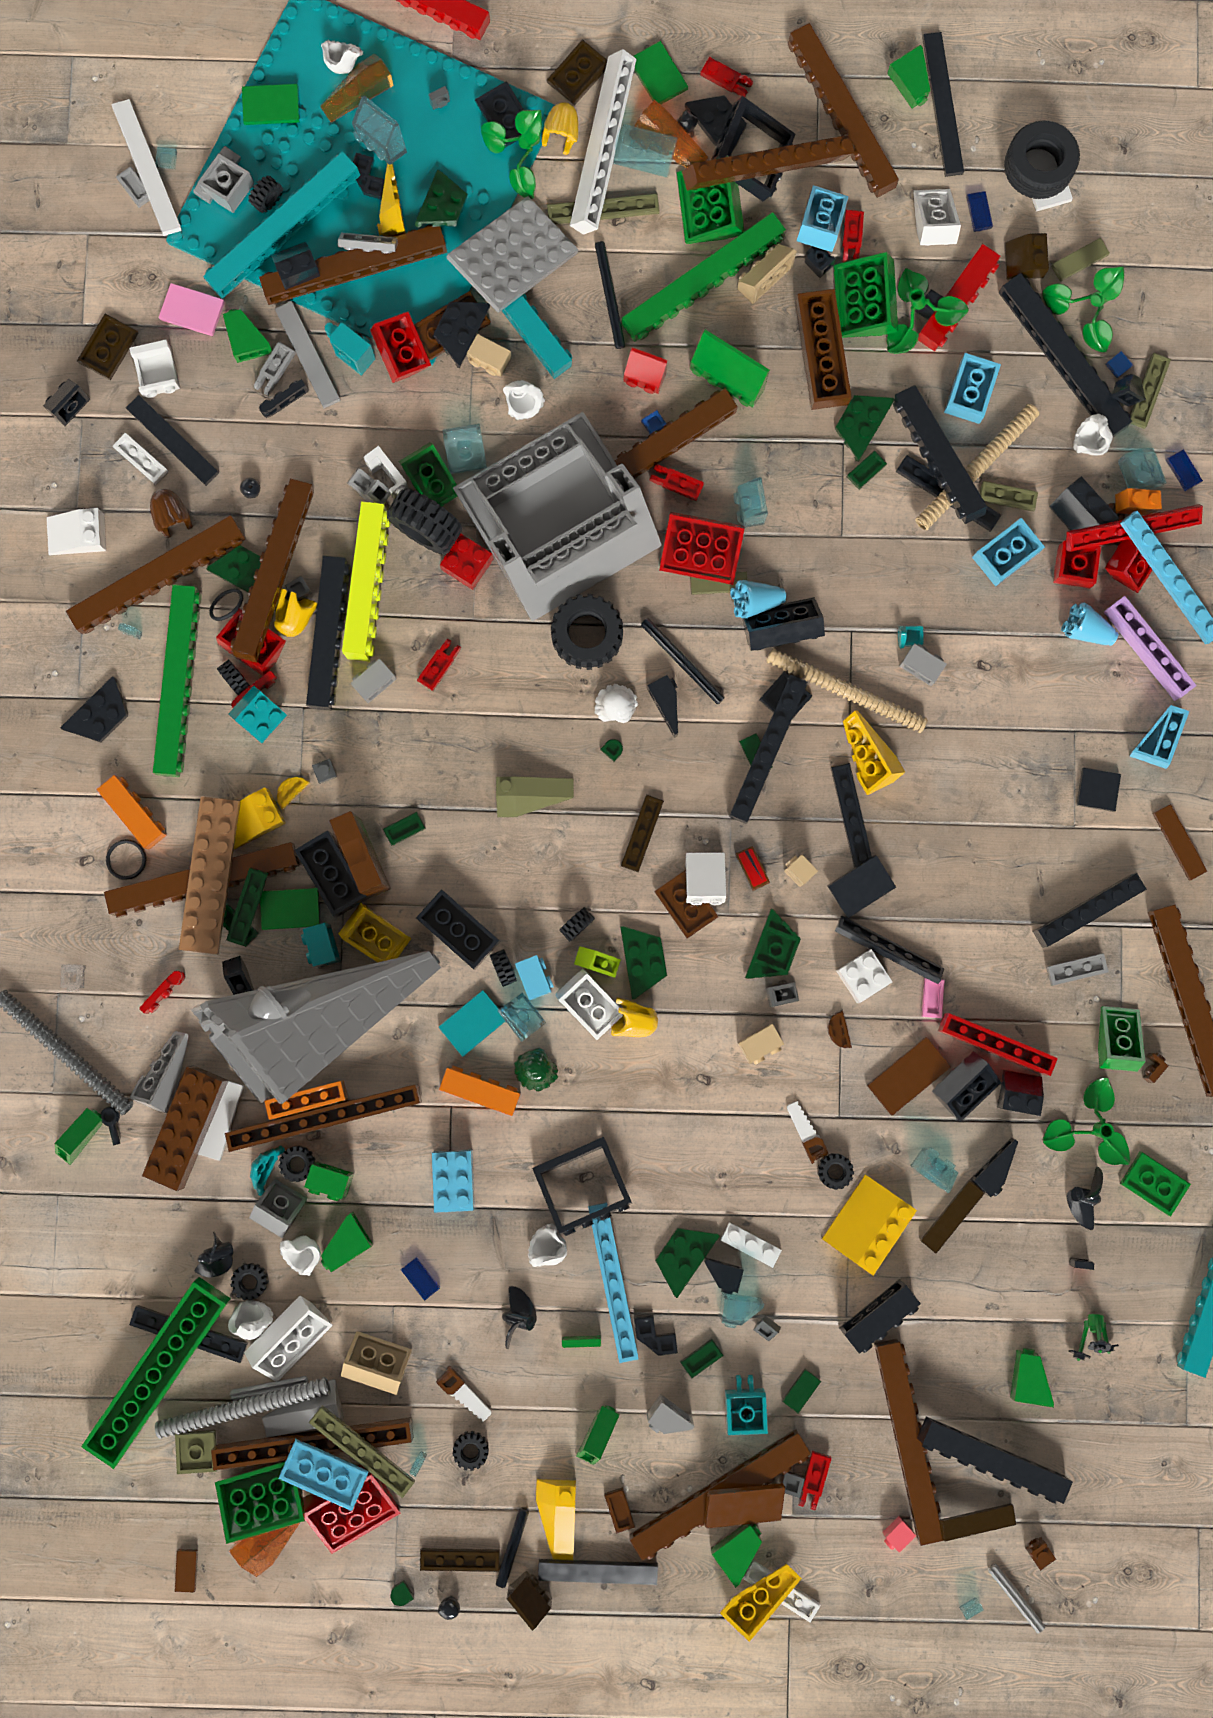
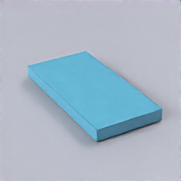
M296 1439L278 1479L352 1511L369 1471Z

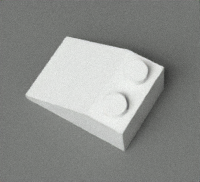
M914 190L916 230L920 245L957 244L961 224L951 190Z
M98 508L78 509L47 517L49 555L106 551L104 514Z
M583 968L555 994L557 999L596 1040L623 1016V1014L618 1012L619 1006Z

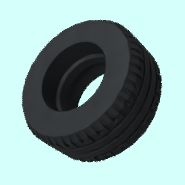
M1035 121L1025 125L1015 134L1005 155L1004 171L1007 180H1009L1008 182L1018 193L1029 198L1048 199L1058 195L1068 186L1079 165L1080 149L1077 140H1075L1076 138L1066 127L1053 121ZM1033 149H1042L1049 152L1055 158L1057 168L1051 171H1040L1034 168L1028 162L1026 152Z

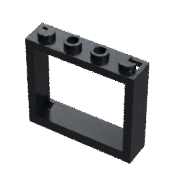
M741 96L732 105L711 160L727 156L742 117L780 143L779 147L793 145L796 134L747 98ZM783 172L767 175L764 184L756 178L734 182L763 202L773 196V193L777 190L776 184L781 179Z
M604 1137L532 1168L558 1233L560 1235L564 1234L565 1237L575 1233V1229L580 1226L583 1229L592 1226L594 1220L598 1218L601 1221L612 1217V1212L618 1210L621 1213L629 1209L630 1204H633ZM603 1148L624 1199L563 1226L542 1174Z

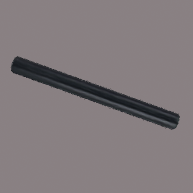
M604 241L595 243V249L616 349H623L625 341Z
M646 618L641 623L643 629L716 704H720L725 697L649 618Z

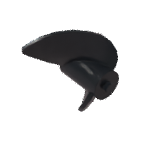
M1099 1167L1095 1168L1091 1189L1074 1187L1067 1193V1203L1072 1215L1081 1226L1089 1230L1094 1229V1206L1101 1202L1099 1193L1103 1185V1172Z
M215 1231L213 1232V1247L204 1250L198 1256L199 1264L194 1270L195 1273L209 1278L227 1273L233 1264L232 1256L234 1251L231 1243H222L216 1236Z
M509 1286L508 1288L510 1311L502 1314V1319L507 1325L511 1326L505 1341L506 1349H509L511 1338L516 1328L531 1331L537 1321L536 1310L530 1298L523 1290L515 1286Z

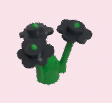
M1090 1314L1088 1315V1320L1084 1321L1079 1350L1068 1351L1073 1354V1358H1076L1077 1361H1085V1358H1091L1090 1355L1083 1353L1089 1328L1090 1332L1097 1333V1341L1090 1342V1345H1088L1089 1350H1094L1095 1353L1107 1352L1110 1354L1112 1351H1115L1114 1347L1119 1346L1118 1344L1111 1345L1109 1343L1103 1315Z

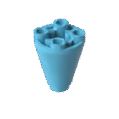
M747 580L738 581L735 588H731L730 591L731 598L734 599L735 617L748 618L777 607L786 601V592L783 588Z
M1085 602L1079 605L1074 604L1071 607L1070 616L1061 627V631L1070 639L1105 646H1112L1118 638V632H1116L1115 628Z

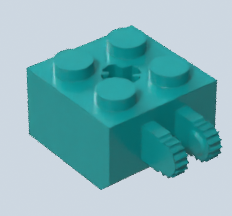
M332 322L327 323L324 329L328 338H330L335 355L362 376L376 359L373 353L374 350L371 347L372 343L365 336L361 338L356 334L357 331L349 324L346 326L341 322L339 326H336Z
M736 1375V1389L725 1390L726 1430L728 1435L768 1434L766 1392L764 1388L754 1389L753 1375H748V1389H741L742 1378L740 1375ZM745 1408L751 1409V1411L747 1412V1415L743 1414Z

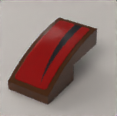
M753 846L735 854L752 891L770 883Z

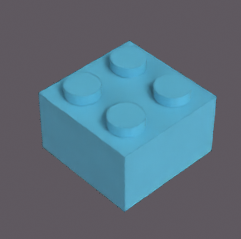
M536 955L515 963L530 1001L552 992L551 988L554 986L550 976H545L544 970L547 968L543 958L539 959Z

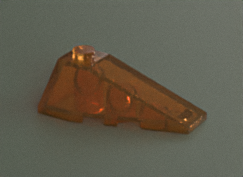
M373 54L359 62L324 101L321 109L330 123L394 86L391 73L382 59Z
M653 100L641 113L629 134V137L642 149L656 152L663 158H670L686 168L693 163L703 162L708 159L706 153L656 100Z
M300 1523L239 1540L233 1544L229 1552L241 1568L258 1577L273 1565Z

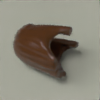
M160 489L153 493L150 499V511L153 524L158 532H162L165 538H170L169 526L183 521L188 530L193 528L188 510L175 492L168 489Z

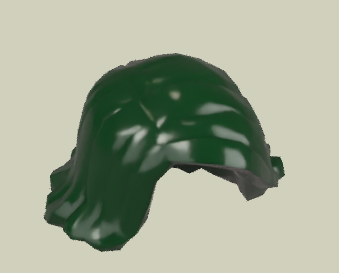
M536 1048L523 1055H519L518 1060L514 1063V1074L517 1075V1081H520L522 1087H526L529 1091L534 1089L536 1092L549 1088L550 1084L558 1078L556 1074L558 1073L557 1065L551 1061L545 1050L541 1048Z

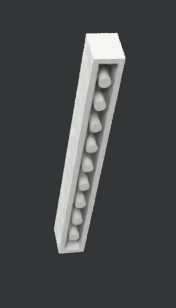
M623 49L608 56L570 226L583 235L597 230L635 68L636 58Z

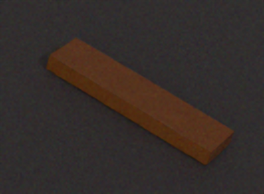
M1167 805L1152 813L1188 880H1193L1208 872L1172 805Z

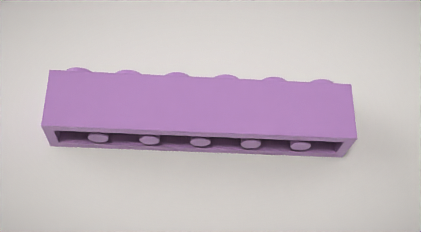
M1125 596L1104 611V614L1174 701L1183 697L1197 686Z

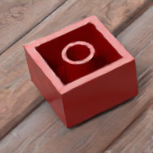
M460 534L449 553L446 554L440 563L442 571L474 590L494 559L491 552L463 534Z
M1064 540L1058 546L1053 583L1089 589L1093 587L1097 582L1102 546L1069 552L1066 550V541Z

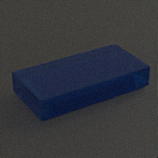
M986 191L967 194L966 198L973 231L992 229L993 223Z
M1184 449L1166 459L1167 464L1185 492L1203 481Z
M417 1257L401 1269L402 1273L424 1301L440 1289V1286Z

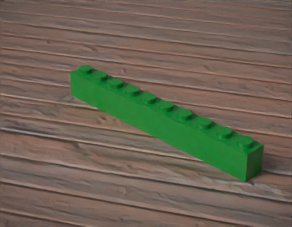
M772 212L623 316V328L634 342L639 339H645L650 331L662 327L667 319L675 318L680 310L692 306L697 298L705 297L710 289L719 287L727 277L735 276L740 268L749 266L757 256L765 255L770 247L780 244L784 240L786 229Z
M172 585L153 773L157 776L180 777V773H183L184 770L182 754H185L186 751L184 735H187L188 724H186V716H189L190 713L188 697H191L192 687L190 686V679L194 676L192 660H195L196 657L194 641H197L198 638L196 623L200 619V613L197 610L198 604H201L202 600L201 593L194 586Z

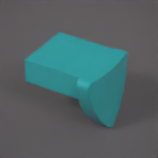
M899 626V648L912 647L914 644L923 646V626Z

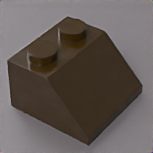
M1030 233L1005 242L1006 280L1013 279L1020 273L1027 279L1045 277L1049 270L1047 233Z
M527 1571L508 1586L507 1601L533 1631L552 1607L551 1595L547 1590L543 1591L539 1586L536 1576L534 1574L530 1575Z

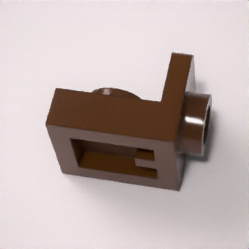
M1157 1052L1147 1054V1057L1155 1063L1154 1065H1149L1145 1070L1146 1074L1143 1079L1148 1083H1155L1169 1066L1165 1063L1166 1059Z
M1042 1537L1031 1540L1025 1548L1040 1571L1056 1560Z

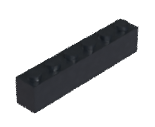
M1138 873L1131 874L1032 932L1042 948L1049 947L1144 892L1147 888Z

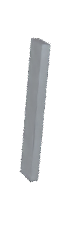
M292 301L275 308L323 408L339 402L340 398Z

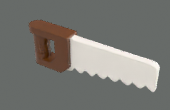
M798 1101L788 1105L787 1110L802 1140L806 1154L811 1164H813L815 1160L828 1155V1150L820 1136L816 1135V1130H813V1126L810 1125V1121L807 1120V1116L804 1115V1111L801 1110ZM815 1145L822 1147V1149L812 1154L809 1151V1148Z
M448 1366L447 1371L436 1383L447 1395L455 1396V1399L459 1400L460 1404L464 1403V1407H468L469 1411H473V1414L477 1415L478 1418H482V1422H484L491 1415V1410L465 1384V1381L451 1366ZM453 1376L456 1381L451 1386H446L445 1383Z

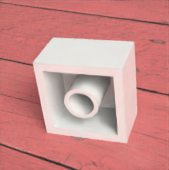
M872 949L867 950L836 970L856 1003H861L892 983V980Z

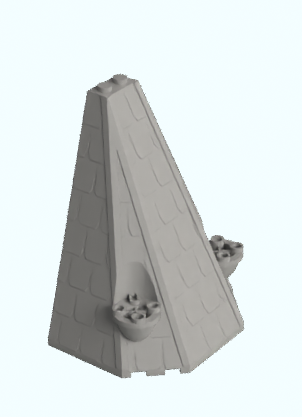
M427 951L276 986H260L254 991L205 1001L202 1004L196 1005L191 1011L200 1020L199 1023L205 1032L211 1031L209 1035L210 1041L255 1098L262 1103L273 1095L279 1104H283L435 974L441 966L437 956Z

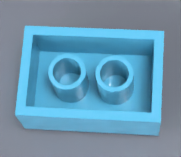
M813 185L797 242L832 252L849 196Z
M965 353L960 361L944 413L980 424L985 416L1001 364Z
M1020 518L978 550L972 558L996 587L1038 555L1045 546L1024 520Z
M473 1149L432 1152L434 1213L473 1211L475 1209Z

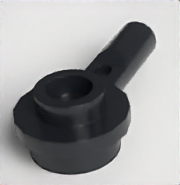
M106 1107L101 1111L102 1123L109 1127L113 1146L121 1144L116 1126L120 1119V1112L116 1111L115 1107Z

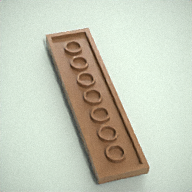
M202 796L200 798L179 950L219 955L240 801Z

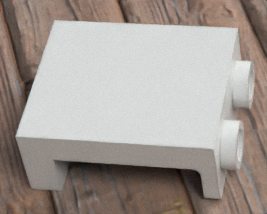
M167 340L129 348L135 362L140 385L138 387L139 392L143 397L152 398L160 393L168 394L180 389L171 346Z
M379 446L363 457L372 474L382 468L395 484L389 489L393 501L402 489H409L406 480Z
M686 853V902L692 905H701L702 903L720 905L724 903L726 899L725 853Z

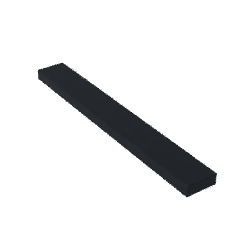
M942 32L923 34L922 39L945 177L963 175L964 166Z

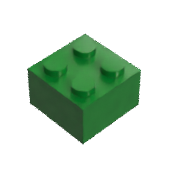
M317 1161L311 1165L304 1188L309 1189V1193L315 1195L323 1193L328 1195V1199L338 1201L348 1195L354 1173Z

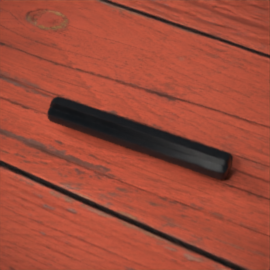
M520 1508L518 1510L496 1580L497 1587L505 1588L529 1515V1511Z

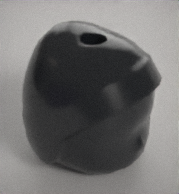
M685 110L677 119L679 128L686 134L692 132L698 123L697 116L689 110Z
M246 478L241 482L240 491L246 498H256L259 495L261 487L256 479Z
M453 1596L446 1597L438 1607V1614L445 1620L456 1618L460 1612V1604Z

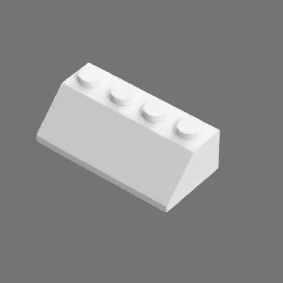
M299 1296L253 1342L244 1354L253 1369L277 1382L333 1325L310 1301Z

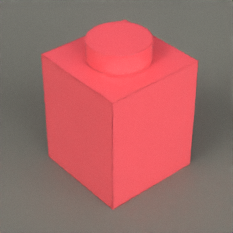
M900 1516L882 1532L886 1538L884 1542L891 1550L895 1548L899 1553L916 1537L914 1531Z

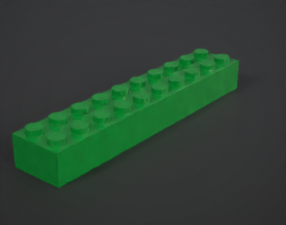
M198 1277L191 1284L81 1447L112 1469L118 1465L231 1298L201 1277Z

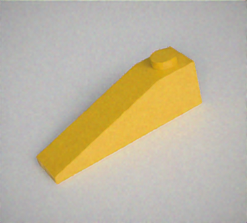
M389 159L387 162L379 214L380 224H377L379 236L383 235L385 237L406 234L392 159Z
M855 710L843 721L847 740L851 744L854 754L852 759L853 762H856L858 770L856 773L857 779L866 795L893 783L905 773L896 755L858 710Z
M537 1479L536 1502L552 1559L573 1560L576 1480Z
M785 1564L733 1596L720 1611V1614L750 1642L802 1578L789 1565Z

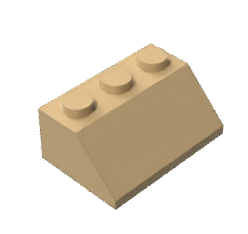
M778 244L775 248L771 247L761 261L757 260L748 273L744 272L739 277L737 289L754 304L793 267L797 251Z
M356 1331L345 1358L341 1376L397 1395L412 1349Z

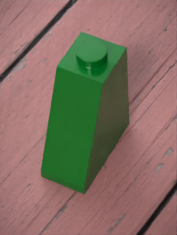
M919 45L892 62L887 73L911 109L926 103L930 92L923 47Z
M231 309L223 314L233 356L237 363L272 353L273 350L269 342L241 309Z
M86 1108L54 1143L55 1154L71 1165L102 1126L101 1114L94 1109L91 1111Z
M354 1212L347 1215L321 1255L323 1267L326 1270L329 1269L330 1272L335 1271L374 1245Z
M1023 1348V1351L1016 1350L1010 1398L1015 1402L1054 1408V1401L1041 1357L1033 1349Z
M605 1405V1407L601 1406L598 1409L576 1457L592 1465L601 1459L620 1415L616 1413L613 1407Z
M756 1524L741 1525L711 1548L712 1556L735 1588L739 1586L762 1543L760 1537L762 1532Z

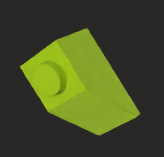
M579 946L574 965L615 978L621 959Z

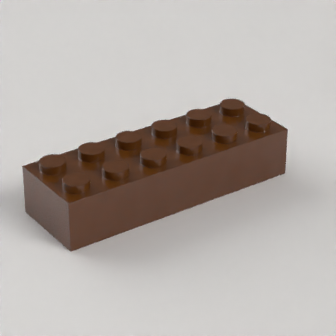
M835 289L798 293L795 307L811 410L849 405L852 397Z
M194 1065L186 1067L142 1177L175 1191L185 1188L229 1080Z

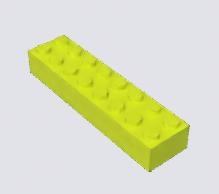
M361 501L342 647L343 654L349 660L370 662V657L374 656L375 646L372 645V641L377 635L375 619L378 620L379 618L377 602L381 601L382 590H379L380 582L383 583L384 580L382 564L386 563L384 547L388 546L389 535L386 534L387 527L391 525L387 519V510L384 504Z

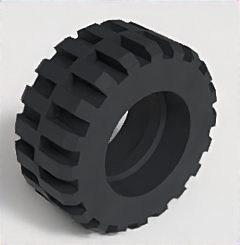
M402 489L387 511V519L395 528L419 545L441 555L449 553L462 532V525L457 518L435 501L412 489Z
M582 594L576 595L575 599L570 597L564 605L561 604L558 607V612L554 613L553 622L551 623L553 647L557 651L558 656L566 661V664L574 665L577 669L583 667L587 668V670H592V667H603L604 663L612 661V658L618 654L619 648L622 645L623 622L619 611L614 609L610 601H604V597L601 596L596 598L593 597V594H588V596L582 597ZM583 616H592L599 619L605 628L603 641L593 648H581L575 645L569 635V629L573 621Z

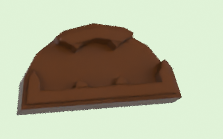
M842 1010L831 1017L828 1023V1035L835 1045L842 1048H852Z

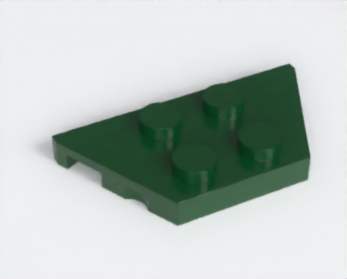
M437 169L416 219L415 226L421 227L422 224L432 223L433 227H440L442 225L456 226L468 194Z
M853 396L835 430L843 438L846 447L850 448L856 461H860L895 400L894 398Z
M239 545L209 565L206 570L249 593L250 587L254 586L255 571L261 565V556Z
M770 909L745 975L746 979L788 975L801 938L793 932L790 926L781 919L774 909Z
M620 926L632 1000H634L667 976L662 941L660 937Z
M677 1227L655 1259L674 1297H679L720 1237L719 1234Z

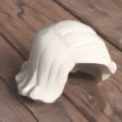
M330 40L321 44L326 66L337 74L351 72L357 57L363 55L361 48L356 45Z
M518 380L505 385L503 388L509 408L508 414L510 417H515L516 420L529 419L539 413L545 402L544 394L539 387L529 382Z
M1101 414L1092 415L1081 423L1073 443V448L1077 453L1082 452L1097 456L1103 455L1108 451L1113 435L1107 426L1108 423L1105 416Z
M617 684L613 686L607 685L606 689L600 690L595 700L594 712L604 722H628L638 706L637 696L633 694L630 688L627 689L626 686H619Z
M551 1223L543 1226L532 1236L528 1257L533 1267L557 1265L567 1255L566 1241L557 1233V1228L554 1224Z
M299 1236L292 1241L286 1240L280 1243V1254L294 1271L298 1272L299 1275L310 1276L321 1257L320 1248L316 1241L307 1236Z
M246 1300L245 1302H240L235 1307L229 1320V1331L245 1340L255 1339L272 1323L273 1312L265 1303Z

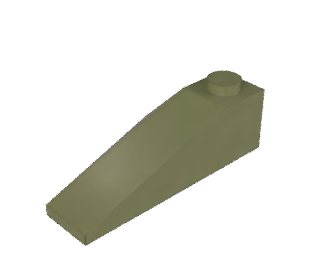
M496 777L498 818L519 817L574 798V779Z

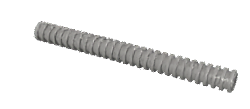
M323 1377L322 1380L316 1379V1382L312 1380L310 1383L305 1382L304 1385L300 1383L298 1386L293 1385L292 1388L287 1387L286 1389L281 1388L280 1391L275 1390L274 1393L270 1391L268 1394L263 1393L262 1396L258 1394L256 1397L251 1396L250 1399L247 1397L244 1400H235L233 1403L228 1402L227 1405L221 1404V1406L216 1405L215 1408L210 1407L209 1410L205 1408L203 1411L198 1410L197 1413L193 1411L191 1414L186 1413L179 1417H170L168 1420L163 1419L162 1422L156 1421L155 1433L159 1439H162L163 1437H169V1435L174 1436L175 1433L180 1434L181 1432H187V1430L192 1431L193 1428L197 1430L199 1427L204 1428L205 1425L208 1427L211 1424L216 1425L217 1422L220 1424L223 1421L227 1422L229 1419H239L240 1416L245 1417L246 1414L250 1416L252 1413L257 1414L258 1411L262 1413L264 1410L269 1411L270 1408L272 1410L276 1407L281 1408L282 1405L287 1406L288 1403L292 1405L294 1402L299 1403L300 1400L304 1402L306 1399L311 1400L312 1397L314 1399L317 1396L322 1397L323 1394L327 1396L330 1392V1385L328 1380Z

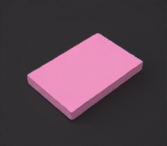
M171 283L159 319L213 336L225 301Z

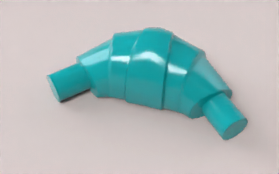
M282 1145L260 1153L251 1164L250 1178L254 1189L257 1190L258 1196H262L265 1192L264 1186L273 1166L278 1160V1156L285 1152Z

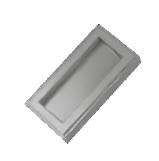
M131 166L116 176L138 208L149 201L141 179Z

